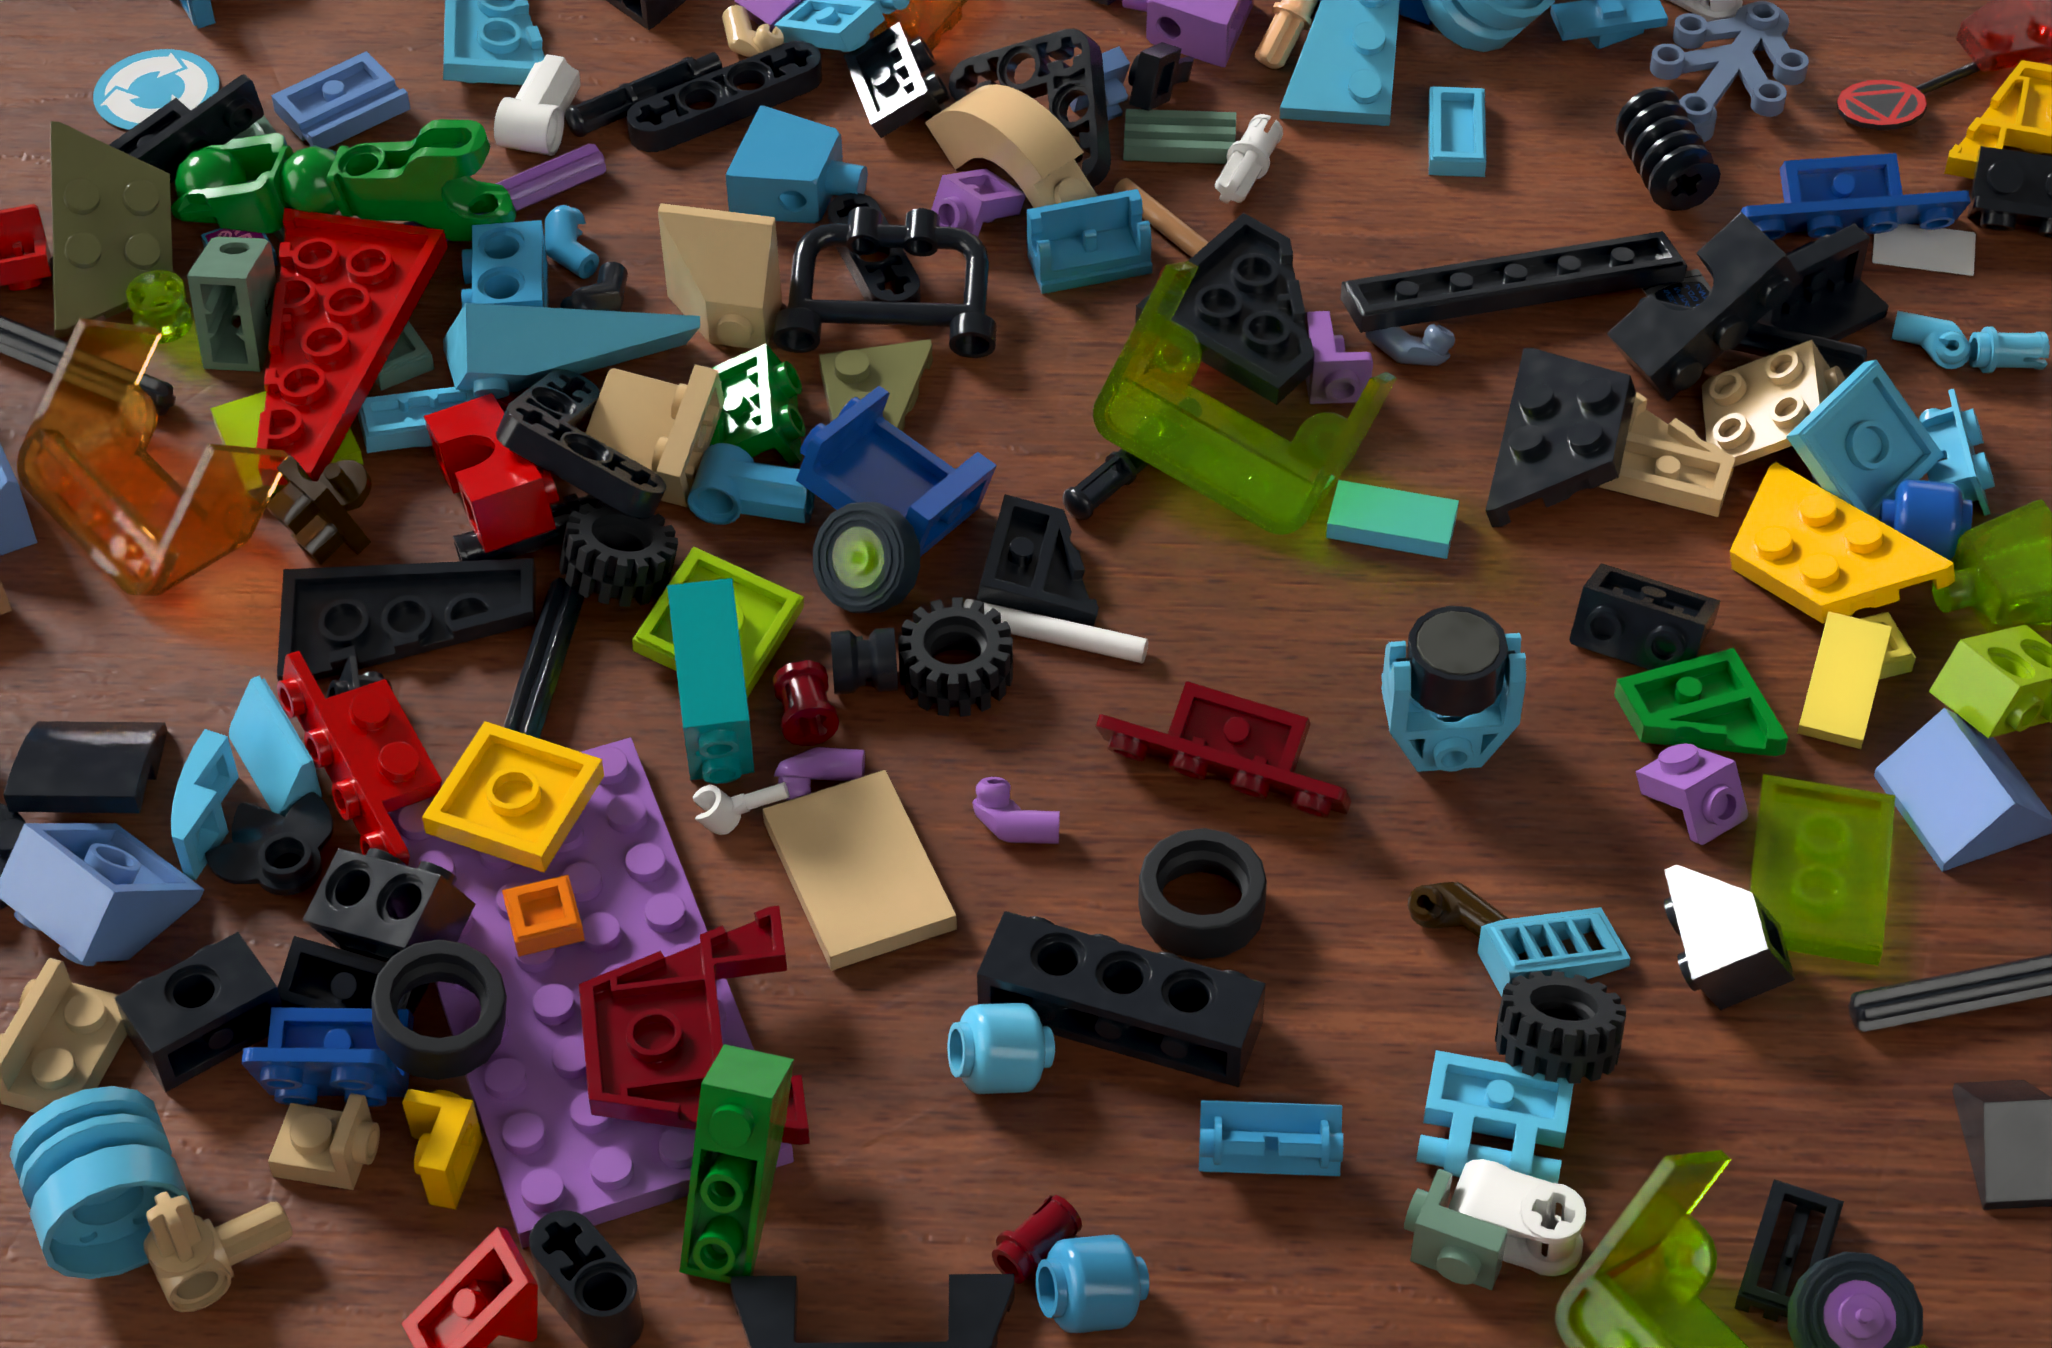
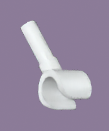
M783 782L751 793H742L729 797L717 786L707 785L700 788L693 796V801L706 811L697 815L695 819L709 831L718 835H725L734 830L738 825L741 814L750 812L751 809L789 798L786 783Z

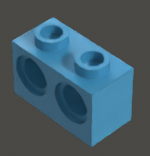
M542 220L472 225V249L462 250L465 284H472V289H462V308L465 303L548 307V260Z

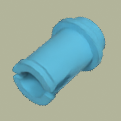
M1984 327L1981 332H1973L1969 338L1971 355L1968 359L1971 367L1980 368L1982 373H1992L1996 367L2043 370L2047 362L2045 359L2039 358L2049 359L2050 345L2045 332L1997 333L1994 327Z

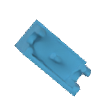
M1138 189L1027 209V257L1042 294L1152 273L1151 227L1149 220L1142 222V198Z

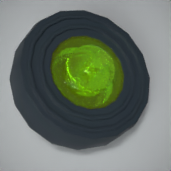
M878 502L850 503L831 513L819 528L813 546V571L820 590L834 605L852 613H881L898 605L913 589L920 570V544L913 526L899 511Z

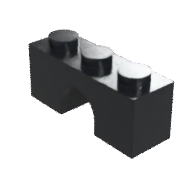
M1742 212L1696 252L1714 279L1711 292L1702 303L1688 310L1676 311L1665 307L1650 294L1607 333L1623 357L1667 402L1678 392L1694 385L1708 365L1725 350H1730L1737 346L1746 336L1748 329L1768 311L1784 304L1791 296L1793 289L1802 282L1801 277L1787 255Z

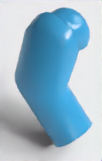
M566 205L557 206L545 218L544 240L547 256L582 279L589 278L594 274L599 265V257L596 253L577 242V238L583 233L578 228V224H586L585 217L577 208Z

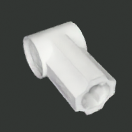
M547 54L543 61L535 63L516 98L505 97L498 106L494 121V139L499 147L549 156L555 155L563 136L566 109L570 106L581 86L579 70L571 67L564 57Z

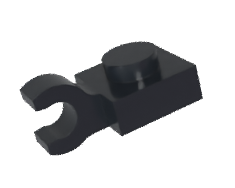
M1164 42L1141 51L1135 57L1129 71L1128 83L1130 86H1133L1129 105L1150 111L1170 101L1173 85L1189 81L1194 58L1190 56L1180 58L1182 48Z

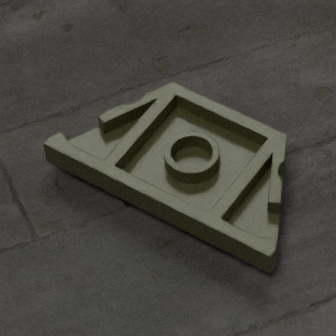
M50 121L54 337L64 338L73 334V329L103 315L107 319L127 310L128 306L134 301H147L172 290L170 174L68 125Z

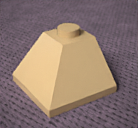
M661 203L658 209V218L669 299L684 315L700 316V328L698 331L710 344L749 349L757 348L763 344L768 345L775 325V316L780 311L782 305L775 217Z

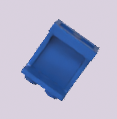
M878 386L862 399L858 397L852 398L843 407L838 417L825 426L823 423H819L809 432L800 449L804 459L796 481L836 510L850 503L878 502L899 511L914 528L920 544L921 557L980 508L997 465L979 452H976L958 468H953L884 419L883 411L890 393L881 386Z

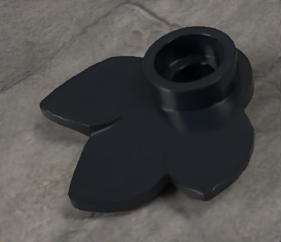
M311 792L299 799L285 817L255 805L241 803L238 805L233 819V842L207 851L205 853L207 863L218 878L232 884H259L267 892L281 896L301 893L315 884L322 872V860L319 852L333 834V820L329 808L324 800L315 792Z

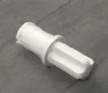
M1265 114L1254 116L1249 122L1248 128L1241 140L1236 141L1230 146L1226 155L1227 164L1215 183V189L1221 193L1219 199L1222 202L1228 204L1232 200L1241 203L1245 200L1256 179L1262 178L1267 173L1270 166L1269 157L1283 136V128L1279 121L1275 120L1269 132L1266 133L1264 128L1271 116Z

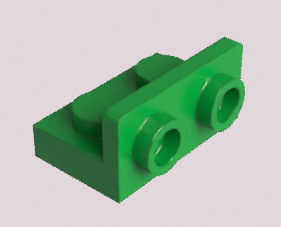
M763 344L712 367V369H716L719 372L725 403L709 446L717 443H728L745 450L751 457L775 447L790 466L801 462V437L805 436V425L798 411L797 395L801 394L802 385L792 364L788 361L782 363L767 344Z

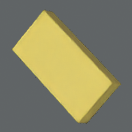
M1828 611L1797 734L1861 749L1892 626Z

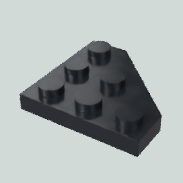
M1245 213L1241 214L1136 305L1135 323L1276 405L1313 372L1315 355L1311 338H1308L1305 325L1306 312L1299 279L1296 280L1290 238Z

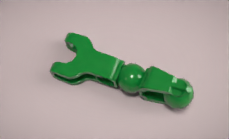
M448 119L432 120L421 128L418 136L412 141L363 143L350 148L349 146H340L337 153L319 146L300 149L294 153L291 146L287 145L284 136L279 133L237 138L225 145L207 146L192 152L179 165L175 180L179 199L171 206L172 214L181 221L217 223L221 229L273 233L284 226V208L332 215L340 211L342 216H357L361 219L376 221H414L427 228L444 230L446 239L452 241H472V225L514 222L516 219L515 207L509 192L504 186L476 181L470 177L482 168L490 151L491 145L484 127L477 121ZM248 180H256L254 182L248 183ZM473 213H486V214L477 215V214H473Z

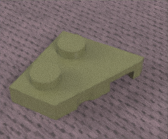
M931 339L819 354L820 373L831 422L838 417L843 407L852 398L858 397L862 399L875 388L881 386L890 393L883 411V417L903 432L905 416L908 412L912 411L919 395V381L924 370L930 369L933 362Z

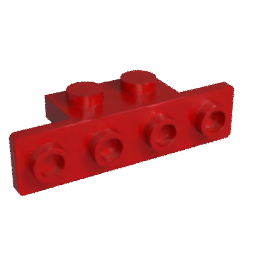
M300 651L287 654L285 656L283 680L277 683L278 697L286 715L289 718L297 717L305 731V746L314 761L315 767L317 769L324 767L333 783L332 795L339 814L344 820H353L361 835L360 847L363 855L367 854L369 848H376L397 857L408 866L410 859L409 851L388 812L436 796L441 788L442 779L387 680L383 679L325 699Z

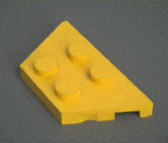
M1777 462L1769 466L1730 549L1731 567L1734 571L1822 624L1826 623L1828 611L1850 616L1862 608H1877L1900 601L1899 589L1932 580L1938 590L1948 587L1955 582L1953 562Z

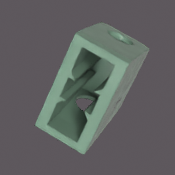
M219 236L211 238L187 275L203 369L261 372L268 351L275 283H277L271 243L262 238ZM238 316L241 318L239 329L232 325Z

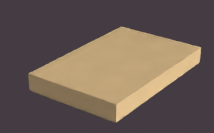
M886 770L762 809L766 829L831 971L957 929L954 909Z

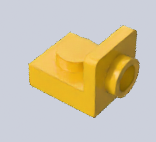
M408 1089L402 1104L411 1135L415 1139H419L414 1157L415 1173L421 1175L429 1205L456 1210L483 1141L473 1100L464 1099L460 1095L446 1090H436L430 1093Z

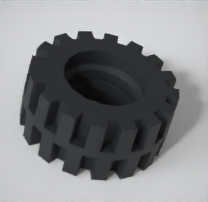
M1541 971L1530 972L1529 979L1520 975L1513 978L1512 984L1507 983L1503 989L1495 1035L1496 1050L1499 1055H1506L1505 1061L1512 1067L1522 1065V1072L1532 1077L1540 1073L1545 1075L1546 1081L1557 1082V1078L1560 1077L1566 1078L1568 1083H1581L1582 1077H1586L1591 1082L1599 1080L1602 1073L1609 1075L1614 1071L1615 1064L1617 1065L1623 1039L1626 1007L1621 1004V998L1615 992L1607 993V986L1600 982L1592 985L1586 983L1587 977L1575 974L1574 978L1565 977L1564 972L1552 971L1551 976H1545Z

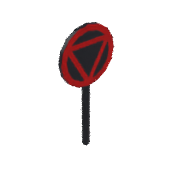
M1993 55L1985 56L1916 87L1891 80H1867L1853 84L1841 91L1837 99L1838 113L1847 122L1861 128L1892 130L1910 126L1923 118L1927 110L1925 94L1995 64L1996 59Z

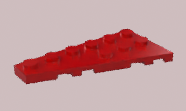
M284 208L283 224L285 236L284 242H280L279 249L280 279L278 283H275L268 343L271 354L269 369H265L264 377L266 400L264 411L260 413L254 462L260 482L287 485V480L278 471L277 467L289 455L300 464L312 481L318 482L325 467L332 462L448 248L444 230Z

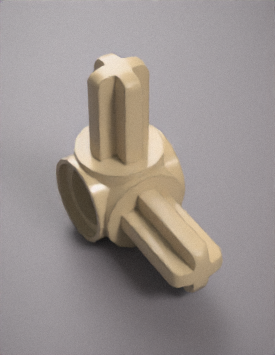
M165 1191L154 1197L156 1206L146 1213L151 1231L145 1238L143 1247L169 1305L179 1312H193L208 1307L227 1292L231 1285V1278L234 1277L232 1265L289 1240L293 1234L287 1214L278 1202L265 1204L214 1228L209 1218L203 1221L200 1216L194 1215L186 1196L181 1195L171 1198L169 1193Z

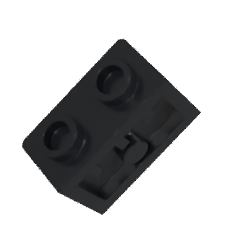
M900 22L868 40L860 48L844 55L869 122L881 138L909 123L926 111L935 116L946 109L944 103L951 99L940 76L935 70L930 71V68L937 63L928 45L921 36L912 40Z
M1981 146L1977 155L1970 196L1971 203L1969 204L1967 217L1981 219V227L1996 231H2014L2016 224L2039 227L2038 235L2052 239V156Z
M1601 563L1583 586L1569 640L1575 646L1650 670L1698 657L1701 644L1715 623L1721 601Z

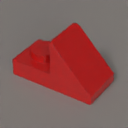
M496 1227L401 1324L414 1348H486L498 1335L534 1342L537 1339L538 1284L508 1230Z

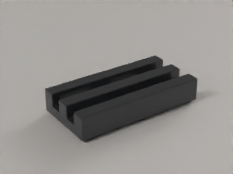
M1774 1179L1734 1308L1747 1313L1750 1306L1763 1309L1764 1314L1762 1318L1777 1322L1779 1315L1788 1318V1302L1790 1297L1785 1296L1810 1211L1813 1210L1825 1215L1809 1269L1816 1262L1828 1257L1844 1201ZM1785 1201L1797 1206L1770 1291L1758 1287L1757 1283L1782 1202Z

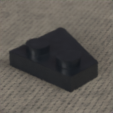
M1004 494L976 600L1094 627L1099 607L1096 599H1089L1083 582L1085 567L1079 550L1070 541L1072 531L1064 509Z

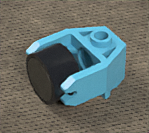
M1441 607L1433 609L1418 618L1409 632L1407 655L1406 641L1389 642L1385 648L1381 689L1389 731L1417 772L1435 770L1452 772L1464 768L1482 767L1520 724L1526 686L1525 653H1520L1521 634H1505L1501 625L1488 614L1471 607Z

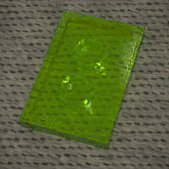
M1763 774L1759 793L1749 892H1752L1780 924L1787 951L1879 966L1883 952L1895 795Z

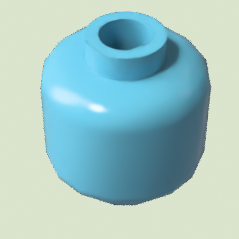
M1025 1003L979 1004L970 1006L962 1015L960 1022H955L950 1027L947 1043L949 1067L954 1077H961L965 1086L975 1094L1032 1091L1040 1081L1043 1069L1050 1068L1053 1064L1055 1056L1053 1032L1050 1027L1042 1026L1037 1012Z

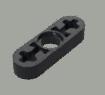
M862 193L840 195L828 207L829 224H848V214L852 209L871 207L882 214V225H889L877 202L872 197ZM836 246L865 301L921 303L920 279L903 248H880L878 252H883L888 257L878 262H867L860 258L861 255L851 252L847 247ZM891 281L896 295L890 289L885 290V283Z

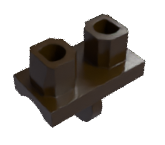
M291 455L277 467L288 484L265 506L292 533L290 536L298 546L319 565H322L343 543L357 555L371 543L347 513V511L357 509L363 505L372 487L371 477L360 463L354 460L330 463L325 467L318 482L312 481Z

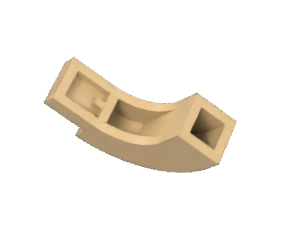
M998 84L982 86L925 122L955 170L973 158L990 160L1003 168L1016 181L1033 208L1097 196L1074 160L1084 153L1077 141L1049 110L1017 89Z

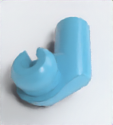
M1903 311L1897 312L1891 339L1921 345L1938 366L1945 369L1959 368L1968 361L1971 355V346L1965 335L1953 321Z

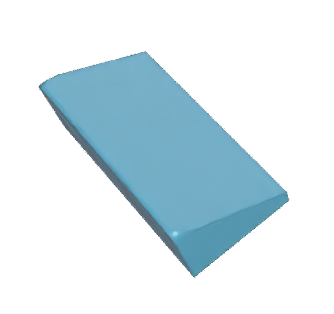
M259 675L250 679L231 722L229 739L271 811L285 817L291 807L305 795L315 792L322 797L314 761L265 678L261 679Z

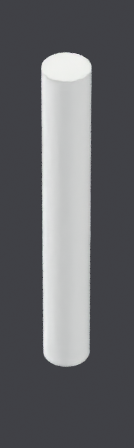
M966 599L963 607L970 608L973 600ZM984 602V615L992 608H995L1001 613V623L1007 621L1013 635L1143 663L1148 649L1147 638Z

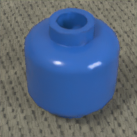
M1908 479L1898 485L1894 500L1882 499L1879 521L1942 557L1952 560L1958 548H1968L1973 504L1971 499H1963L1960 488L1954 483Z

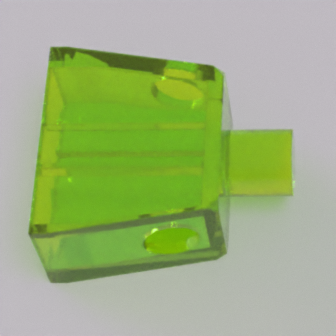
M2043 499L2030 502L1965 531L1958 540L1953 558L1955 582L1948 587L1938 590L1932 582L1933 597L1938 608L1942 612L1948 613L1970 607L1987 633L2021 625H2027L2035 632L2052 630V512Z

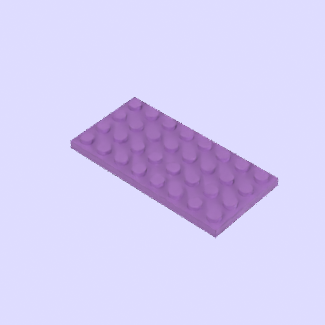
M631 737L582 751V753L602 759L605 776L545 873L426 834L422 816L435 796L388 812L409 851L410 859L408 866L417 868L420 861H427L445 868L457 877L454 886L475 903V907L458 942L465 943L485 954L502 975L507 1003L506 1022L501 1044L485 1064L466 1074L465 1077L522 1249L530 1246L529 1237L534 1225L549 1213L561 1210L574 1211L585 1216L595 1226L686 1197L689 1193L696 1130L591 1115L588 1098L579 984L658 951H661L664 957L670 956L701 943L700 934L708 932ZM569 875L585 941L518 957L502 890ZM717 980L716 989L723 1045L754 1050L727 980ZM435 982L452 1036L459 1035L473 1027L478 1022L481 1013L480 1002L475 994L458 984ZM781 1142L776 1167L794 1162L791 1144Z

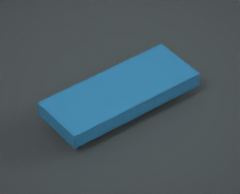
M1581 0L1552 4L1550 10L1562 41L1667 26L1668 16L1660 0Z

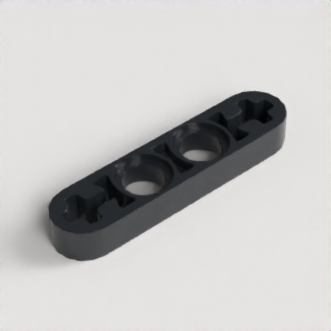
M804 41L785 43L643 99L632 105L627 112V125L631 144L638 150L645 152L667 150L756 114L760 106L771 108L806 94L817 88L822 82L821 53L813 44ZM746 83L762 85V87L755 90H740L737 88L739 85ZM699 102L714 104L713 107L704 110L689 108L690 105Z

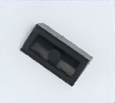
M294 936L277 987L281 1002L295 1008L372 1009V994L376 978L387 962ZM429 983L419 985L405 993L399 1000L397 1009H409L414 1014Z

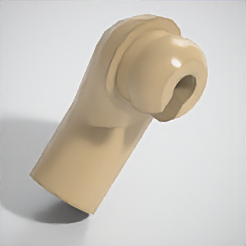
M730 6L723 12L722 20L729 48L733 52L749 58L784 44V35L776 26L772 32L769 31V24H762L756 31L752 30L748 11L743 6Z

